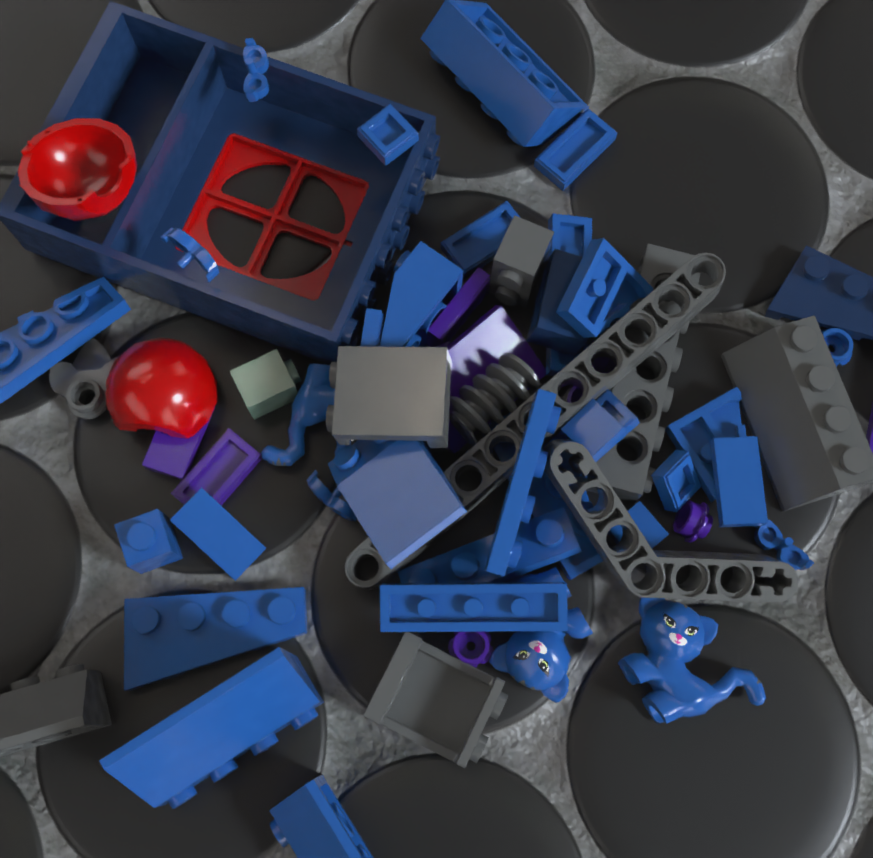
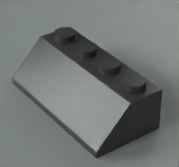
M815 315L773 327L722 353L721 358L733 388L738 387L741 391L742 400L739 402L752 436H757L759 454L782 512L861 488L873 481V453Z
M77 664L56 670L57 678L40 683L39 677H31L11 683V691L0 694V757L112 725L101 671L85 670L84 664Z

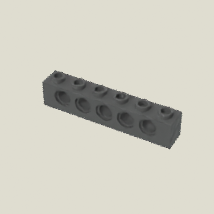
M648 243L640 259L637 272L656 289L695 255ZM699 272L692 275L693 280L697 284L700 278ZM640 298L636 300L634 303H632L630 305V310L634 308L644 298ZM662 301L658 304L661 311L665 314L674 315L681 312V308L674 301ZM690 321L638 365L648 367L653 372L655 379H643L638 375L635 367L610 389L625 406L637 405L643 409L646 419L639 420L640 423L596 462L620 500L635 503L643 495V492L649 493L653 484L651 475L655 471V468L649 467L652 451L659 452L665 432L664 427L658 426L662 411L668 412L674 393V388L668 386L670 373L677 372L683 349L676 346L679 334L685 335ZM630 329L625 333L626 338L635 344H642L648 340L647 334L641 329ZM626 444L631 446L635 450L636 460L626 461L622 459L617 452V445ZM596 487L586 490L599 494Z

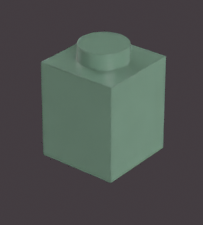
M277 349L230 370V374L254 420L293 402L298 393L295 385L302 382L292 360L288 359L283 362Z

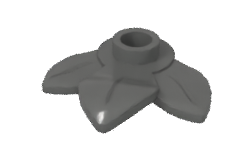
M91 338L80 350L73 364L58 362L50 368L49 381L54 392L66 398L67 406L74 415L82 419L96 418L107 409L106 378L118 357L112 359L107 349L99 341ZM90 394H95L94 399L85 405V399Z

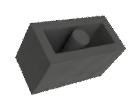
M514 215L493 259L489 293L494 294V297L505 305H520L527 308L542 275L543 266L547 261L554 231Z

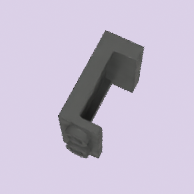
M338 346L337 362H331L329 370L330 386L332 389H335L334 405H328L326 411L327 431L332 432V436L339 445H349L350 440L427 441L430 448H448L452 363L448 348Z
M405 632L363 716L465 768L469 760L475 763L478 762L489 738L481 734L489 717L495 720L498 719L509 695L502 692L506 681L498 677L495 678L422 641V638L410 632Z

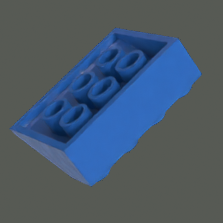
M278 647L108 754L99 762L107 773L153 808L169 803L171 808L175 809L197 795L198 793L194 786L210 776L213 783L236 770L238 765L235 759L249 750L252 751L255 757L279 742L275 734L290 724L294 730H297L318 717L319 715L315 708L324 703L298 657Z

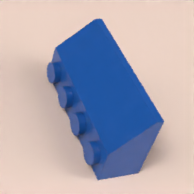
M445 0L420 38L431 49L429 52L431 57L441 65L447 66L456 75L455 81L464 90L473 93L482 102V110L490 117L498 119L508 129L507 135L520 146L544 145L589 108L487 3Z
M323 774L314 778L269 810L274 817L269 822L273 834L282 847L290 844L297 858H374Z

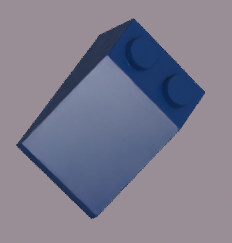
M420 241L412 252L409 250L405 251L394 266L393 272L395 273L380 347H426L429 327L462 288L463 270Z
M358 440L353 445L342 448L334 459L328 463L337 487L383 561L390 569L467 512L424 441Z

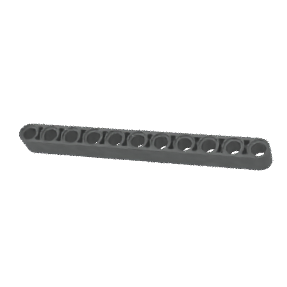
M707 252L691 257L540 388L556 393L554 406L561 407L554 434L546 432L542 447L561 431V428L593 398L596 400L607 389L610 390L715 299L726 275L725 264L721 258ZM698 272L706 273L713 279V284L707 286L699 285L693 280L692 275ZM666 300L674 301L681 308V312L674 315L665 314L661 311L658 304ZM630 329H641L647 334L648 340L642 344H635L626 338L625 333ZM604 356L613 360L616 367L609 373H600L593 368L591 363L596 358ZM566 385H574L582 391L583 396L578 401L569 403L560 399L558 392ZM535 393L443 472L467 512L392 569L385 564L368 537L346 559L345 574L351 583L369 590L379 589L382 583H388L398 574V571L409 565L511 476L524 433L525 421L529 416ZM500 442L511 443L516 448L515 455L508 461L501 462L495 460L491 453L496 444ZM470 470L479 472L482 475V481L477 489L464 491L459 488V478L464 472ZM373 556L378 561V573L373 579L364 581L359 574L360 563L365 558Z

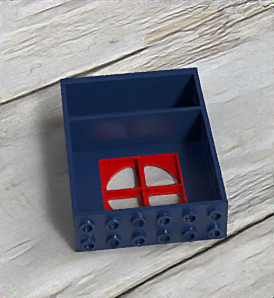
M110 1L38 133L53 124L75 118H99L117 124L131 137L137 161L135 181L128 196L116 209L104 216L73 221L43 211L19 186L20 180L17 171L0 202V220L25 250L93 276L105 277L107 281L327 365H330L331 362H337L338 346L361 345L362 336L358 334L365 320L366 308L377 309L378 299L375 298L380 284L386 286L390 280L394 268V262L391 261L396 249L402 250L407 241L410 227L406 224L411 213L417 215L421 209L425 196V191H422L426 179L433 180L437 172L440 157L436 156V152L440 143V135L436 134V116L268 57L269 68L263 73L269 84V92L265 97L258 99V101L249 102L243 90L244 80L248 75L243 58L244 48ZM391 104L418 132L419 141L385 166L358 137L357 128ZM262 165H284L291 169L276 204L269 209L235 198L221 191L222 186L229 178L248 168ZM306 177H317L337 196L345 215V226L342 232L333 234L292 219L288 215ZM221 208L261 223L264 226L251 257L245 266L237 267L231 264L213 244L207 224L208 215L212 209ZM171 227L183 230L209 252L216 262L220 273L208 282L205 276L207 273L195 258L181 269L176 262L186 253L177 248L171 241L163 242L160 237ZM281 233L294 235L332 251V255L327 263L303 276L288 279L266 278L261 274L276 238Z

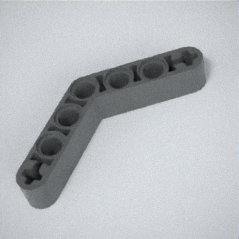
M555 439L544 447L543 451L548 452L544 469L545 473L616 581L634 595L641 598L783 602L791 598L796 592L799 582L795 569L788 563L768 555L652 550L595 460L582 444L567 439ZM563 451L573 454L568 462L575 473L583 476L575 478L569 470L558 467L563 461L560 455ZM591 487H596L599 493L597 504L593 508L583 509L581 504L583 493ZM616 525H621L623 530L621 541L614 546H608L606 542L608 531ZM645 563V577L637 583H632L631 573L638 564ZM684 565H688L690 569L689 577L685 582L677 584L676 574L678 570ZM731 567L733 574L730 581L721 586L720 577L722 572L726 568ZM754 574L760 577L772 578L765 579L764 583L754 579Z

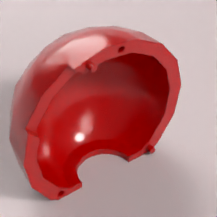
M75 118L53 124L27 141V145L21 150L23 156L18 168L19 186L43 211L73 221L104 216L113 211L128 196L135 181L137 161L131 137L117 124L99 118Z
M153 338L134 344L114 361L106 378V406L114 425L120 430L136 432L137 429H151L166 433L171 437L189 439L210 420L217 403V380L207 360L190 345L175 339Z

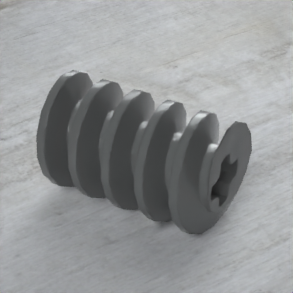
M503 353L499 357V365L496 363L488 365L485 369L486 376L477 374L472 379L473 387L470 385L462 386L459 390L460 398L450 396L449 419L458 433L471 446L478 443L474 432L478 430L487 435L491 431L488 424L490 419L500 424L504 420L501 412L502 409L512 413L517 409L514 401L516 398L525 402L531 397L527 390L529 387L535 391L542 387L535 372L523 360L511 353Z

